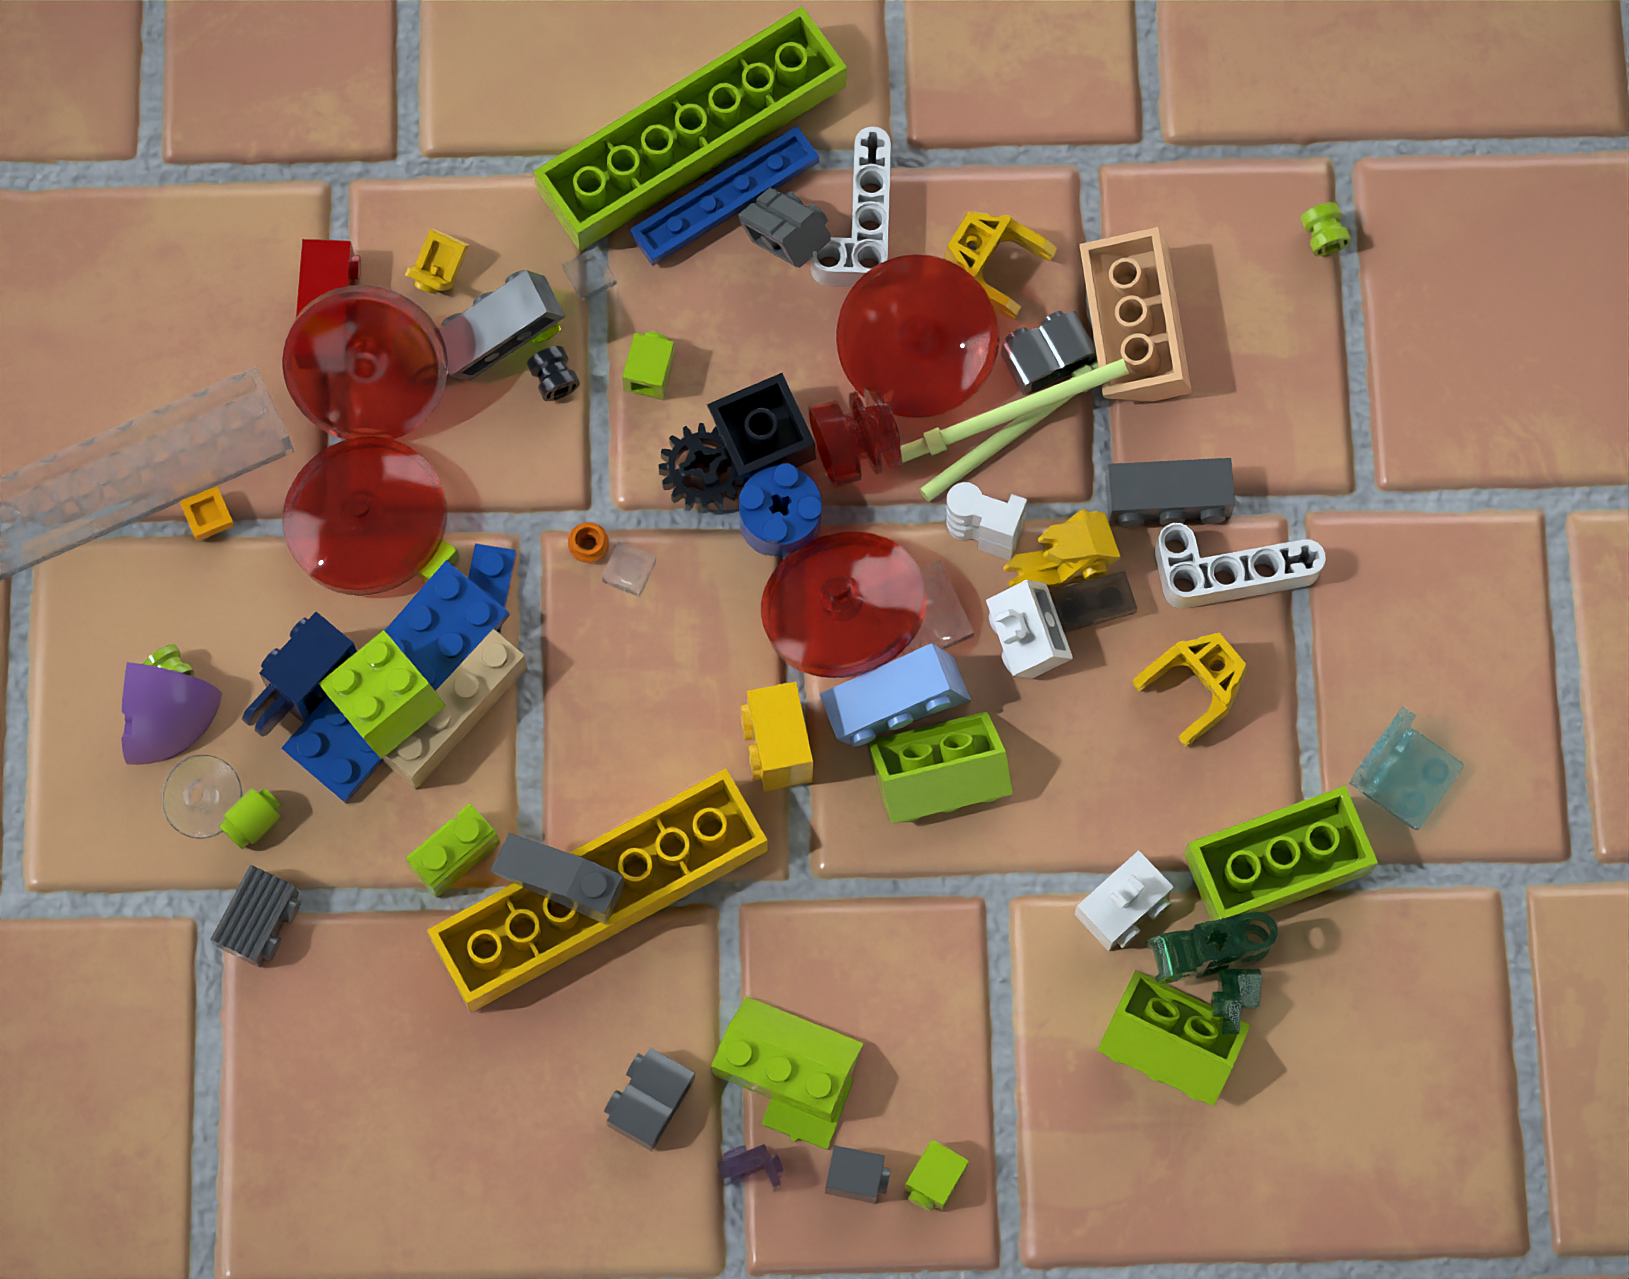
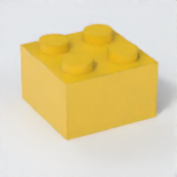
M796 681L746 691L747 704L740 705V719L745 741L753 740L754 744L748 746L750 755L748 757L753 781L761 779L763 792L811 783L813 778V759Z

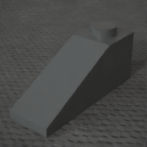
M508 833L490 870L493 874L606 925L625 887L623 876L585 858Z

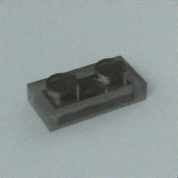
M1125 570L1049 591L1064 633L1137 612V605Z

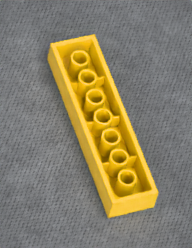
M727 768L570 852L623 876L625 887L607 925L513 883L427 929V932L468 1010L472 1013L768 852L767 838Z

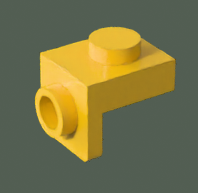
M429 229L415 265L408 267L405 275L415 279L414 286L427 293L436 294L437 291L450 290L453 287L470 245L436 229Z

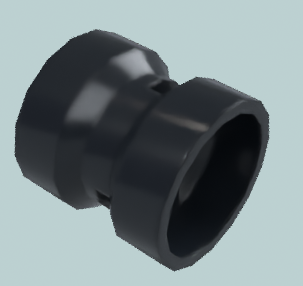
M552 346L543 349L527 361L531 375L539 378L538 390L544 401L561 399L574 392L580 385L575 371L570 370L566 366L568 356L562 346Z

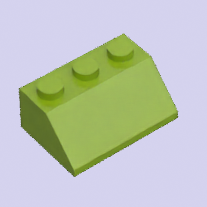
M988 711L876 738L867 743L882 802L891 824L913 822L922 816L938 812H953L963 806L979 802H993L1000 797L1013 794L1006 751Z
M1135 970L1097 1051L1107 1055L1116 1063L1126 1064L1146 1074L1156 1082L1165 1083L1184 1092L1193 1100L1203 1101L1214 1107L1251 1025Z
M746 996L726 1029L711 1068L713 1075L832 1123L864 1043Z

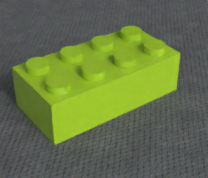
M1346 785L1188 842L1184 852L1215 931L1369 875L1378 863Z

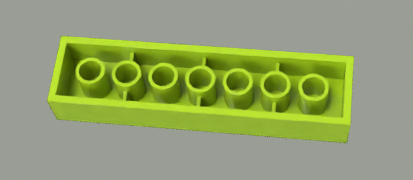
M803 6L535 169L533 172L536 190L578 250L582 251L844 89L847 82V66Z

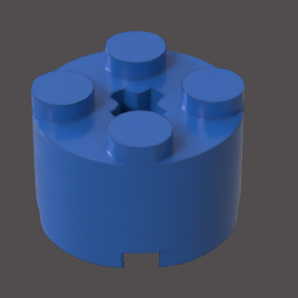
M791 464L767 467L754 474L744 485L739 500L740 528L746 542L760 554L780 556V558H791L805 552L815 542L821 526L822 500L815 482L807 474L796 469ZM778 508L780 510L786 509L788 510V514L785 516H783L780 512H776L773 514V510Z

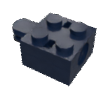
M317 611L309 619L306 617L302 618L291 630V639L281 650L278 648L272 650L261 664L263 669L259 674L266 688L245 710L242 720L249 726L256 724L255 731L262 737L268 735L288 712L304 723L327 696L318 683L357 652L354 642Z

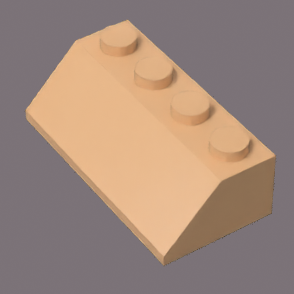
M1159 227L1079 244L1098 367L1100 368L1124 359L1129 372L1127 375L1102 384L1103 397L1153 402L1191 394L1168 243Z

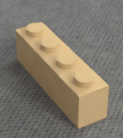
M493 629L436 690V693L447 706L383 757L385 764L416 790L528 669L525 655Z

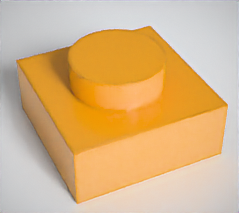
M218 485L179 501L196 542L235 526Z

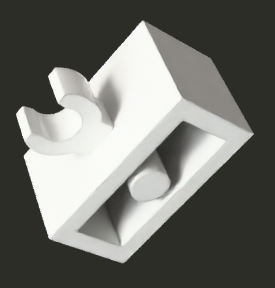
M1025 580L986 600L990 611L988 615L989 623L994 632L999 636L1003 648L1002 659L1006 668L1012 673V676L1035 678L1073 659L1046 583Z
M1138 850L1077 905L1074 915L1108 951L1117 943L1124 948L1141 932L1137 927L1138 924L1148 915L1152 920H1155L1171 905L1167 898L1174 887Z

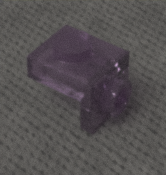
M765 1144L747 1150L745 1145L736 1147L722 1154L724 1161L717 1163V1171L723 1185L764 1169L771 1189L775 1192L781 1189L779 1178L786 1176L777 1152L769 1154Z

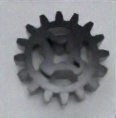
M699 423L698 432L692 433L685 426L683 427L684 438L680 440L678 437L671 435L669 443L672 450H661V459L666 463L658 465L659 475L667 476L662 480L663 490L674 488L671 494L672 502L676 503L684 498L687 511H690L695 503L701 505L702 513H707L710 503H714L719 510L724 509L723 498L727 497L735 501L737 499V491L734 486L744 487L745 478L739 477L716 426L711 433L706 432L704 423ZM705 445H710V446H713V447H716V448L713 449V448H710V447L705 446ZM686 451V461L679 464V468L676 469L678 459ZM703 463L705 468H710V471L703 473V470L696 468V465ZM731 467L728 478L720 485V475L727 472V468ZM693 487L702 491H695L690 488Z

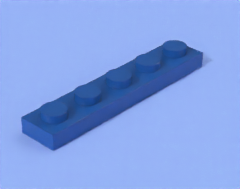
M795 126L630 229V235L650 264L654 266L741 212L751 203L757 202L756 199L769 187L778 189L818 164L819 155L799 127Z

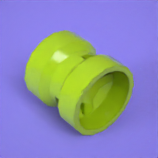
M1327 202L1312 207L1300 217L1304 229L1311 233L1310 246L1315 256H1327L1346 248L1352 241L1348 229L1340 223L1342 213L1336 202Z

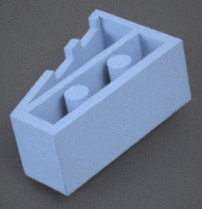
M933 643L819 694L836 739L848 745L852 744L854 747L873 741L877 734L905 727L913 721L971 701L954 656Z

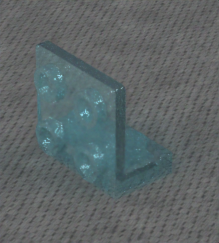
M1402 706L1359 765L1349 784L1412 829L1419 830L1464 768V764L1412 728L1411 724L1417 715Z

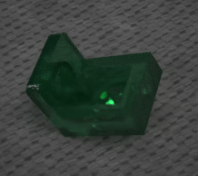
M1219 969L1217 992L1211 993L1212 1017H1219L1222 1035L1239 1034L1241 1008H1257L1260 1006L1262 985L1260 969Z

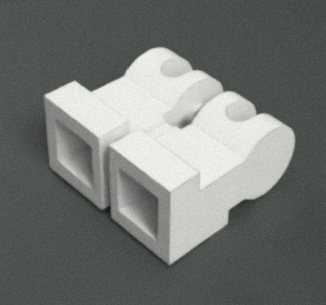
M958 483L947 494V530L955 539L964 541L976 540L978 541V550L1009 561L1013 557L1025 526L1027 499L1011 494L1008 503L982 495L980 489L972 483Z

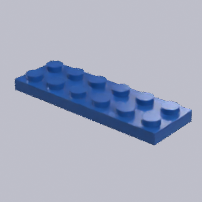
M446 560L384 631L436 691L493 629L497 631L510 614ZM328 695L281 748L345 804L384 761L383 758H379Z

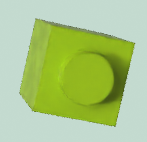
M634 332L622 376L623 390L663 400L675 357L674 342L669 341L665 335L657 332H646L645 335Z
M931 1139L905 1184L904 1190L911 1193L908 1199L926 1211L930 1212L933 1207L942 1211L967 1169L969 1161Z

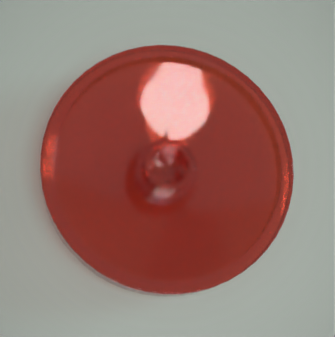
M924 254L895 257L878 264L865 273L855 283L845 298L839 313L836 329L839 360L845 375L855 390L877 408L894 415L910 418H927L942 415L955 410L970 400L982 388L990 376L996 362L1000 341L996 310L981 283L959 265L940 257Z
M353 285L337 288L320 295L299 313L285 341L282 369L291 398L312 423L342 439L363 443H376L402 437L421 426L432 415L442 398L446 385L448 355L444 339L435 322L415 302L402 294L386 288L371 285Z
M384 437L351 438L324 449L314 456L297 474L289 488L284 503L283 532L287 546L298 565L319 585L347 595L379 594L397 588L411 580L434 557L446 530V496L442 484L431 465L411 447Z
M858 531L839 532L812 540L803 548L790 553L776 567L763 591L761 619L772 648L781 659L793 668L818 677H851L881 667L893 660L911 643L924 620L927 595L918 565L902 546L886 537L873 533Z

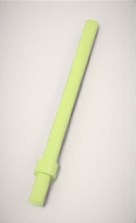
M1124 359L943 430L937 427L924 432L923 438L894 449L898 461L901 464L929 452L933 456L947 450L946 446L1127 375L1129 372Z
M1096 360L1090 365L1083 364L1071 373L1072 378L1098 369V361ZM1074 396L1014 419L919 489L920 493L930 502Z

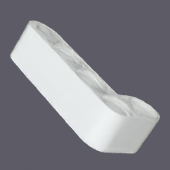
M866 127L857 134L855 139L852 238L830 237L831 241L819 252H813L810 264L811 275L821 285L874 287L880 284L886 276L891 142L886 131L879 127ZM868 148H876V164H868ZM873 183L881 189L875 193H868L862 189V186ZM871 220L878 223L880 227L869 231L862 228L861 223ZM824 257H833L838 260V264L833 267H825L819 263V260ZM864 258H872L878 261L879 264L874 268H864L859 262Z
M1172 523L1165 526L1160 532L1155 547V558L1164 596L1170 605L1178 609H1187L1306 587L1318 579L1326 561L1323 547L1313 540H1298L1200 558L1193 531L1182 523ZM1169 540H1177L1184 545L1186 550L1181 553H1173L1166 548L1165 543ZM1304 558L1306 564L1312 563L1311 568L1306 569L1304 563H1297L1298 559ZM1258 564L1269 565L1275 575L1262 577L1255 571L1254 566ZM1285 568H1289L1287 574H1285ZM1219 571L1228 572L1233 576L1234 583L1223 585L1215 579L1214 574ZM1185 578L1193 584L1194 590L1190 592L1179 591L1173 582L1177 579Z

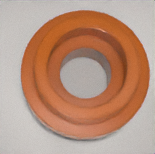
M581 523L574 527L569 534V551L576 560L582 563L597 562L608 551V535L596 523ZM587 538H591L596 542L595 547L590 550L581 547L582 541Z

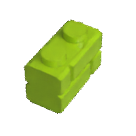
M470 803L456 814L457 819H450L405 858L411 871L436 898L500 844L496 831Z

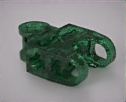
M1250 912L1196 924L1191 930L1174 931L1155 936L1147 940L1146 943L1148 949H1153L1159 972L1155 976L1157 984L1177 982L1192 976L1200 978L1257 964L1264 960L1278 936V928L1274 919L1264 912ZM1253 921L1265 923L1270 930V936L1264 928L1249 923ZM1246 934L1258 935L1263 943L1257 944L1250 941Z

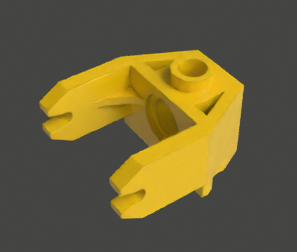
M967 212L949 241L944 258L968 295L1001 315L1015 320L1021 306L1008 296L989 286L983 278L982 271L1002 242H1015L1036 256L1050 262L1056 253L1057 247L1044 237L1015 221L1009 215L990 216L988 213ZM968 245H973V246L977 247L978 249H976V250L970 249V248L968 247Z
M1082 509L1065 523L1051 525L1040 535L1038 541L1043 543L1045 550L1016 554L1006 563L1003 569L1007 572H1017L1019 575L1008 582L1010 587L1025 580L1046 583L1048 588L1081 579L1090 581L1103 577L1108 573L1107 568L1121 557L1105 512H1088Z
M1220 632L1201 636L1190 641L1183 640L1177 642L1132 680V685L1140 692L1170 668L1186 666L1191 669L1212 694V702L1208 711L1178 736L1179 741L1185 748L1229 714L1247 674L1246 663ZM1215 663H1221L1225 666L1221 671L1217 672L1210 669Z

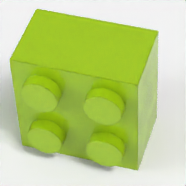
M384 630L318 683L380 759L385 757L447 706Z

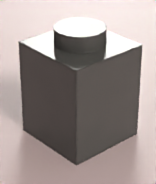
M834 1145L825 1194L876 1204L877 1194L887 1193L891 1173L890 1168L883 1167L885 1155Z

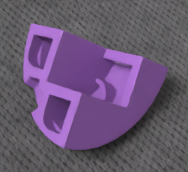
M127 662L122 696V713L125 714V726L121 738L126 764L141 765L160 762L189 748L205 733L212 723L219 708L222 693L213 685L187 674L165 668Z

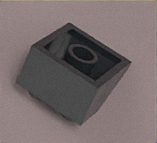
M783 373L707 404V408L740 478L752 477L760 470L771 466L791 464L797 468L816 460L815 442Z

